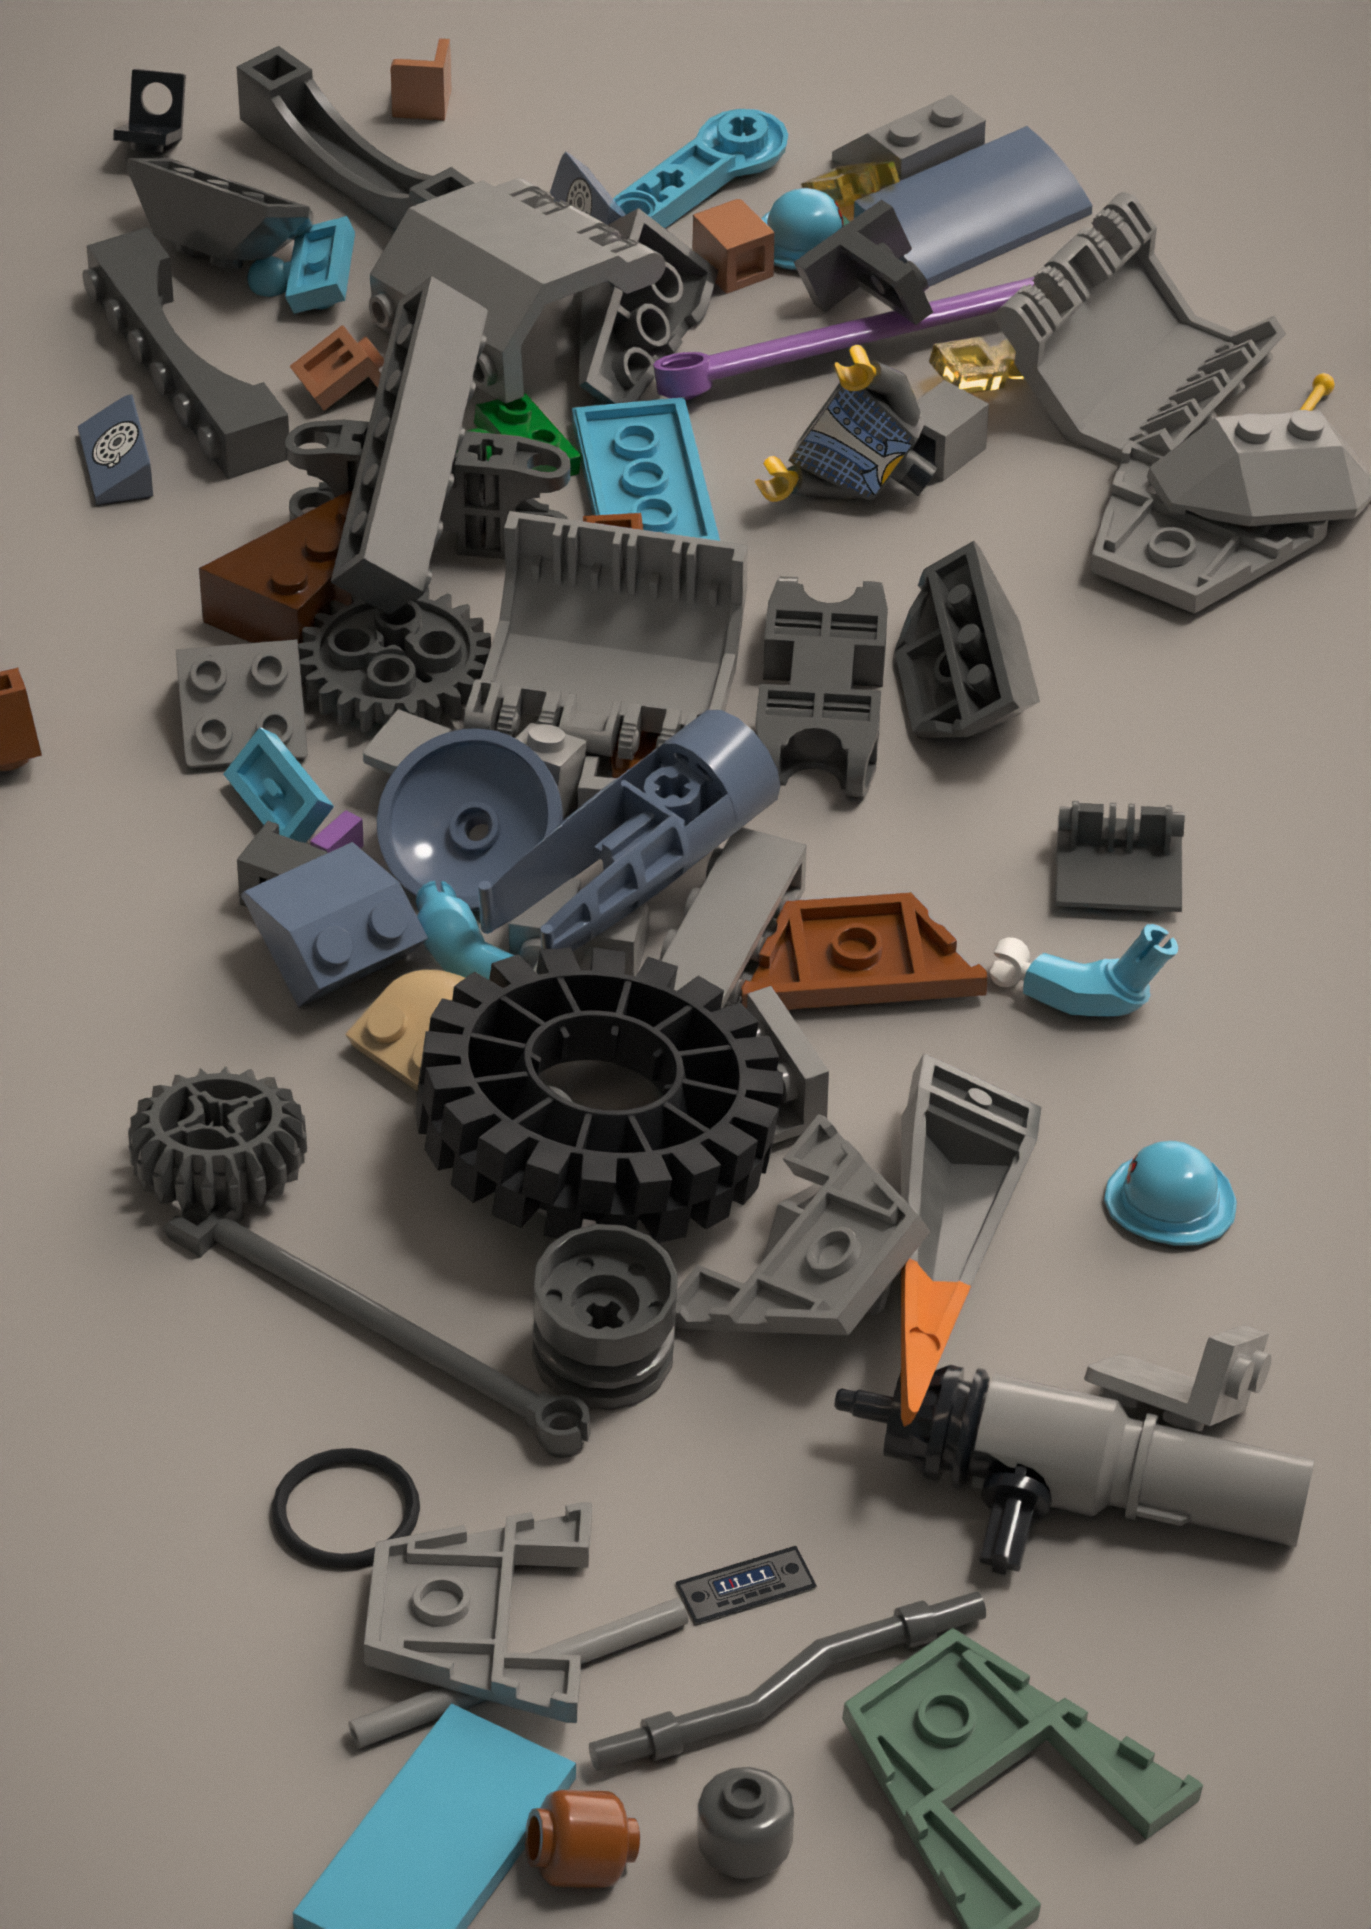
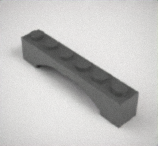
M280 46L236 66L240 120L395 231L409 207L475 184L453 167L432 176L407 168L383 154L364 139L333 107L314 81L312 69Z
M145 227L87 245L88 269L83 270L82 277L90 300L92 302L99 301L105 309L112 330L115 333L121 332L128 341L129 349L137 364H145L151 373L157 392L161 396L167 395L174 404L175 412L181 425L184 428L190 427L196 434L204 457L208 461L214 459L228 479L286 461L285 439L289 434L288 413L264 382L256 385L246 383L210 365L182 341L167 320L163 311V305L174 302L171 260L150 229Z

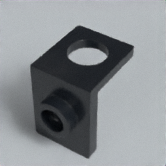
M133 69L129 123L114 129L113 140L131 142V149L135 151L163 152L164 146L182 139L186 75L183 73ZM151 83H161L171 92V107L163 114L150 112L143 103V92Z

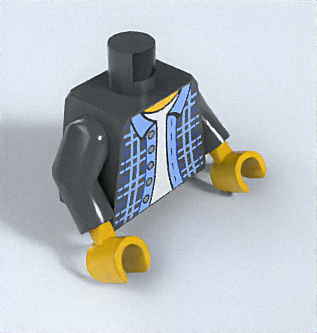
M852 346L849 352L854 363L850 367L841 366L837 362L833 365L839 379V384L796 442L788 459L793 465L787 469L781 459L776 456H769L765 459L763 465L770 475L775 476L768 481L755 480V484L765 499L771 502H778L792 494L856 500L862 497L866 500H874L890 477L918 496L933 477L937 467L912 450L925 423L920 417L921 408L907 376L876 360H869L862 346Z

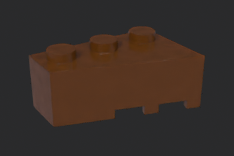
M347 491L200 567L199 579L203 622L250 643L297 640L299 644L303 643V628L315 627V615L317 613L331 615L330 602L332 600L339 601L347 606L352 604L351 593L331 583L352 491Z

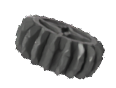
M227 1066L220 1073L207 1074L199 1068L198 1074L195 1077L185 1078L181 1075H174L172 1086H153L150 1098L138 1100L137 1112L130 1117L131 1127L128 1129L130 1164L134 1166V1174L141 1180L143 1190L156 1192L160 1204H168L178 1200L183 1212L188 1211L195 1202H201L208 1215L217 1207L227 1202L228 1206L237 1213L241 1200L242 1203L249 1202L256 1206H262L265 1194L283 1195L285 1183L298 1180L299 1168L301 1164L305 1163V1153L308 1149L305 1116L302 1114L301 1105L294 1101L291 1089L278 1088L275 1077L257 1080L252 1069L246 1070L240 1075L231 1074Z

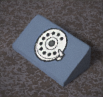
M565 151L560 159L550 190L551 196L555 198L554 202H560L561 200L567 202L607 225L625 216L624 211L590 169Z
M130 394L120 398L78 425V434L96 504L153 496L150 459L134 398Z

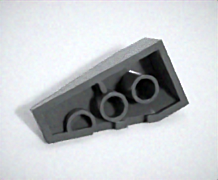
M639 208L608 224V226L618 230L619 234L622 235V240L634 239L661 254L665 260V270L661 278L652 285L628 294L607 282L582 290L579 386L604 405L636 402L655 378L653 366L655 361L675 353L683 343L681 339L690 327L698 324L706 314L719 271Z

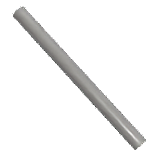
M677 1597L531 1653L581 1655V1664L687 1625L689 1622L688 1614L682 1600ZM438 1687L348 1722L351 1737L359 1749L439 1719L451 1703L465 1709L486 1700Z

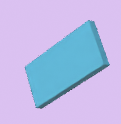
M685 398L572 408V425L578 452L581 455V466L592 515L641 513L643 530L720 541Z
M451 1703L293 1911L294 1928L467 1929L524 1851L526 1823L529 1813L533 1808H540L546 1796L551 1792L569 1789L576 1779V1763Z

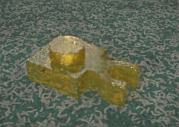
M873 161L838 166L801 183L802 188L817 189L826 193L838 203L839 208L854 204L855 200L862 198L861 194L877 193L881 191V186L896 184L900 180L894 161L877 164Z
M982 337L936 343L933 345L929 363L943 380L970 394L1002 389L1005 386L1007 377L1010 379L1024 378L1014 364L1016 351L1008 339L1001 341L999 345L990 347Z

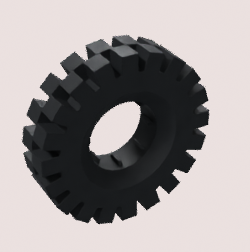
M569 947L539 950L535 972L518 954L492 963L489 980L476 972L467 976L454 986L452 1001L442 998L432 1013L429 1031L425 1032L416 1096L415 1115L418 1134H426L424 1150L438 1171L453 1168L452 1187L472 1203L495 1192L492 1215L512 1225L522 1228L538 1209L547 1211L543 1236L559 1239L567 1232L581 1228L583 1219L595 1221L596 1224L626 1226L634 1230L637 1229L638 1220H641L651 1237L657 1243L686 1237L690 1218L705 1230L730 1216L732 1201L744 1205L758 1189L761 1173L766 1174L783 1095V1072H777L779 1055L770 1036L756 1037L759 1021L741 1003L721 1009L723 989L698 975L679 990H674L678 970L676 965L647 957L638 974L631 976L625 974V951L593 948L590 970H580L572 949ZM594 1060L609 1062L626 1067L644 1076L662 1093V1097L651 1104L635 1109H594L573 1103L557 1095L540 1080L538 1075L552 1066L570 1061Z

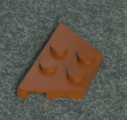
M912 892L795 900L785 902L776 920V932L767 937L759 953L758 968L751 981L745 980L741 988V1004L747 1009L748 993L772 986L787 1010L985 996L987 994L988 977L986 970L980 964L971 967L956 952V938L943 925L934 922L929 917V910Z

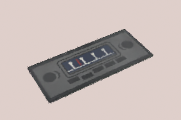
M797 1546L775 1551L675 1583L695 1624L817 1588Z

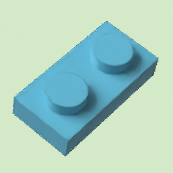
M259 727L223 773L263 825L267 821L279 824V835L306 843L335 807L275 733Z

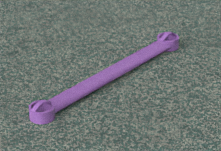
M1035 277L931 301L929 304L933 313L917 325L896 311H890L712 355L701 352L671 354L656 360L653 364L657 392L659 395L669 399L682 397L685 400H690L711 389L713 380L997 312L1024 285L1028 286L1030 284L1033 286L1034 282L1032 280Z

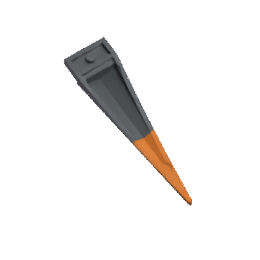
M925 1053L913 1072L907 1107L901 1116V1197L918 1213L930 1230L927 1237L901 1268V1419L904 1427L912 1423L919 1411L972 1283L1038 1138L1042 1108Z

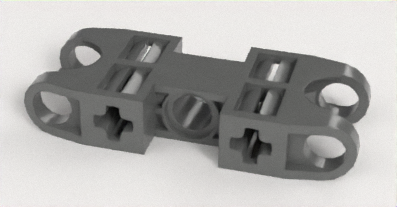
M346 419L314 421L297 426L289 432L285 439L286 459L298 469L306 470L308 476L316 477L323 481L319 482V487H308L292 495L289 500L290 521L305 514L302 512L305 508H316L347 491L353 492L369 422ZM465 431L464 439L458 453H455L451 473L454 475V483L450 493L444 500L440 520L443 522V531L457 533V555L505 559L504 527L509 511L568 519L561 512L549 509L548 504L540 503L533 499L540 498L541 493H552L561 490L570 481V459L564 451L554 445L520 436ZM306 443H319L326 448L302 449L299 447ZM487 446H491L492 452L489 461H487ZM539 465H549L557 468V470L541 472L532 468ZM486 529V545H482V534Z
M780 576L774 586L767 608L763 680L790 681V685L759 684L755 734L766 746L777 767L780 785L786 786L788 779L796 772L804 769H820L833 774L838 779L841 789H846V797L864 798L869 791L877 766L881 691L853 689V685L883 687L888 607L881 582L863 581V587H856L851 597L836 603L820 602L809 597L804 591L803 584H798V577Z

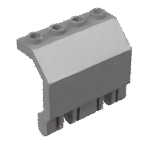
M516 178L495 187L483 180L409 207L370 272L371 298L369 300V311L373 324L391 335L399 300L430 276L487 308L488 313L483 334L486 336V344L476 361L472 380L475 381L478 388L506 404L524 397L521 345L546 304L603 282L611 284L626 294L656 283L661 278L665 270V260L661 254L634 239L622 240V235L619 234L618 230L609 227L607 224L573 207L569 203L562 200L554 202L555 198L551 196L552 194L523 178Z
M1122 192L1117 194L1093 218L1094 221L1091 223L1093 225L1092 229L1084 227L1034 275L1035 278L1032 280L1034 282L1033 286L1030 284L1028 286L1024 285L996 312L998 326L1016 351L1014 364L1064 438L1120 463L1124 444L1128 440L1163 454H1168L1185 441L1188 435L1194 434L1217 417L1214 408L1231 400L1245 388V384L1242 381L1243 378L1266 366L1274 357L1270 352L1271 349L1286 335V332L1275 316L1237 332L1196 316L1154 254L1157 227L1139 200L1130 193Z
M509 511L504 527L506 572L500 618L481 679L474 680L465 710L463 729L477 728L495 731L498 723V732L515 737L519 729L522 713L540 716L537 720V725H553L562 729L565 734L587 740L585 753L612 757L620 732L618 757L633 760L635 752L639 747L642 731L660 734L657 739V749L706 710L725 711L736 671L747 592L748 545Z

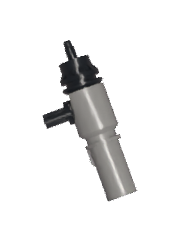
M948 1365L935 1370L918 1413L912 1423L905 1427L901 1419V1372L893 1397L860 1389L852 1391L841 1388L837 1390L834 1407L837 1410L851 1413L853 1417L887 1424L883 1455L911 1462L925 1478L939 1481L944 1470L953 1471L952 1487L960 1488L969 1481L970 1476H973L971 1487L982 1489V1501L991 1509L979 1561L982 1564L991 1565L992 1572L1006 1575L1007 1569L1020 1571L1032 1520L1046 1516L1050 1507L1093 1517L1111 1505L1126 1509L1125 1518L1136 1520L1138 1516L1179 1526L1191 1523L1297 1547L1315 1459L1159 1425L1157 1424L1158 1415L1147 1413L1145 1421L1128 1418L1119 1401L997 1373L993 1375L990 1383L987 1371L982 1368L976 1369L972 1382L964 1380V1367Z

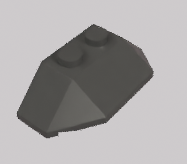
M128 158L127 171L153 234L176 243L175 251L195 256L210 255L209 263L225 268H242L243 260L267 259L313 227V212L310 206L305 204H299L186 165L171 158Z
M972 541L923 569L918 583L921 591L908 611L894 651L912 731L918 738L972 736L988 731L1039 703L1040 699L1020 621L977 543Z

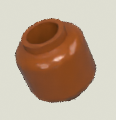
M554 1791L546 1796L540 1808H533L529 1813L525 1831V1850L528 1864L531 1868H539L541 1876L550 1886L571 1888L611 1887L622 1876L626 1863H634L638 1857L640 1848L638 1822L635 1818L627 1817L623 1802L613 1792Z

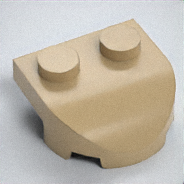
M419 970L402 975L387 986L345 1035L354 1048L417 1091L425 1032L429 1031L430 1017L442 998L452 1001L454 986L465 979V977L440 970Z

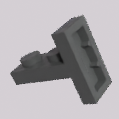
M882 199L794 261L813 304L824 312L861 287L915 325L933 313L924 293L929 288L925 276L913 262L903 263L899 260L910 252L912 247L894 208Z

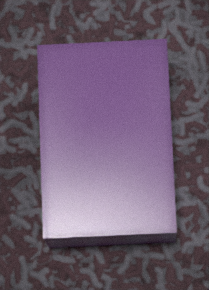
M345 810L310 841V845L328 853L351 842L361 849L364 846L363 819Z

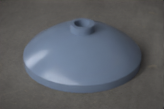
M488 729L455 730L438 735L421 744L409 753L393 771L386 783L378 806V842L390 871L411 894L417 896L419 889L430 881H435L438 892H441L440 885L441 881L452 886L456 897L467 903L471 911H480L478 884L481 881H488L492 886L522 856L562 823V801L555 779L546 764L530 747L520 740ZM479 824L488 825V833L483 839L478 841L470 840V832L475 826Z

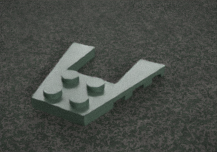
M951 1628L844 1702L842 1720L962 1928L1025 1929L1038 1920L1041 1903L950 1811L951 1808L1045 1741H1048L1146 1840L1199 1802L1203 1784L1189 1774L1182 1780L1153 1761L1154 1752L1128 1736L1122 1741L1113 1737L1087 1720L1088 1711L1067 1698H1063L1059 1702L1055 1701L1029 1684L1030 1675L956 1629Z

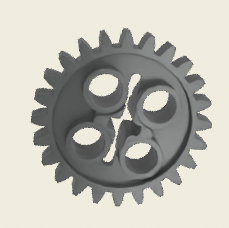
M429 587L418 600H410L390 615L351 594L352 604L348 606L339 601L332 600L330 602L331 615L317 613L315 615V627L303 628V643L298 644L301 685L306 686V699L308 701L319 700V712L322 715L337 711L338 725L343 726L355 718L359 719L362 733L370 730L375 723L383 724L384 726L398 709L439 725L440 715L443 713L455 719L461 718V704L467 705L474 680L481 679L491 648V634L484 632V620L482 617L470 619V606L468 604L452 609V596L448 593L435 601L431 600Z

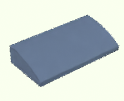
M1025 126L855 200L854 219L881 199L891 205L912 247V250L899 260L903 263L913 262L921 270L930 287L1091 215L1093 205L1061 158L1039 135L1028 126Z

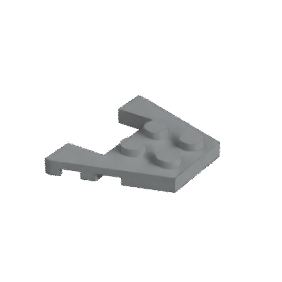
M1128 440L1122 450L1119 470L1115 474L1109 505L1105 509L1092 553L1091 572L1195 614L1323 541L1327 535L1328 520L1260 525L1254 533L1222 521L1207 519L1191 511H1188L1185 515L1169 513L1147 478L1149 467L1166 454Z
M818 1114L783 1157V1160L795 1176L821 1185L822 1188L745 1283L697 1264L677 1289L675 1327L689 1330L849 1335L927 1237L930 1230L918 1213L879 1173L873 1170L857 1149L838 1133L833 1124L825 1116Z
M580 1502L565 1505V1516L534 1521L532 1512L506 1517L505 1527L473 1534H467L465 1526L461 1525L376 1542L364 1638V1665L565 1723H577L581 1655L508 1653L507 1643L514 1567L516 1565L589 1568L592 1503Z

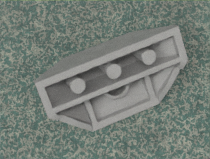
M1297 410L1289 413H1247L1241 416L1215 417L1150 466L1147 474L1148 480L1169 513L1185 515L1188 511H1191L1210 520L1245 526L1354 519L1371 501L1370 473L1356 452L1320 411Z

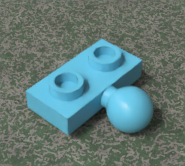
M344 216L314 224L313 227L294 240L291 261L284 262L275 256L254 261L249 268L247 276L250 289L255 294L264 297L278 296L286 292L285 297L294 314L311 309H326L335 303L345 301L355 239V231L348 217Z

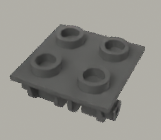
M1072 801V807H1059L1056 906L1182 912L1184 812H1173L1172 805H1166V807L1141 806L1140 819H1135V804L1128 803L1127 819L1116 818V803L1112 802L1109 804L1108 818H1103L1104 804Z

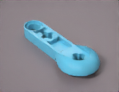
M735 109L721 112L705 122L699 129L695 139L620 192L613 199L626 215L639 208L662 227L667 228L734 177L761 173L773 167L785 153L789 134L783 122L774 115L760 110Z

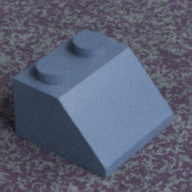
M353 842L252 887L241 894L298 1008L406 958L428 939L400 882Z

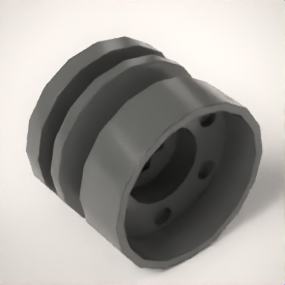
M595 1224L567 1232L547 1247L536 1264L532 1358L541 1380L557 1395L567 1394L576 1396L583 1400L589 1408L615 1409L640 1402L661 1387L673 1366L678 1274L669 1253L653 1238L626 1226Z

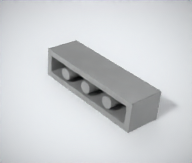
M742 827L729 837L724 848L716 847L713 850L708 862L706 880L701 889L694 887L691 890L685 904L683 922L678 930L670 929L662 945L660 961L678 966L674 990H679L699 975L724 990L721 1009L741 1003V988L745 980L751 981L758 968L759 953L767 937L776 932V920L785 902L800 900L805 891L806 844Z

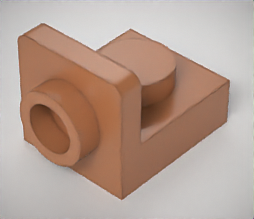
M342 325L289 367L325 411L367 377L378 388L381 376L379 369L384 364V358L366 336L357 343L344 325Z

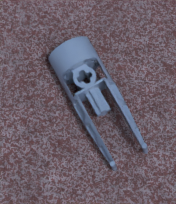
M706 710L579 807L522 856L492 886L488 881H481L478 884L482 932L485 934L492 933L495 929L515 919L568 880L576 877L601 859L604 871L582 888L540 927L541 950L571 947L573 952L588 943L673 883L689 868L778 800L780 781L777 767L768 749L755 732L739 718L723 710Z

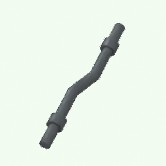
M976 1591L929 1606L925 1601L921 1600L895 1608L893 1617L816 1639L749 1695L676 1717L672 1712L667 1711L642 1719L640 1721V1728L590 1742L589 1754L592 1764L597 1771L646 1756H649L652 1761H658L681 1754L685 1744L761 1722L830 1665L900 1644L906 1649H912L933 1642L937 1639V1633L985 1619L986 1607L983 1598Z

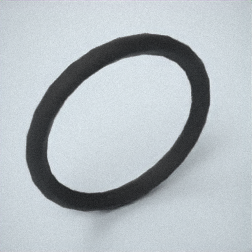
M331 1449L314 1454L299 1462L283 1477L276 1488L272 1502L273 1523L279 1537L292 1551L306 1560L324 1566L344 1568L362 1566L374 1562L375 1547L360 1552L343 1554L326 1552L312 1547L298 1537L287 1519L286 1505L289 1494L295 1485L308 1473L332 1463H365L379 1468L390 1475L403 1492L406 1509L401 1524L387 1540L411 1535L416 1527L420 1512L419 1493L412 1478L401 1465L387 1456L364 1449Z

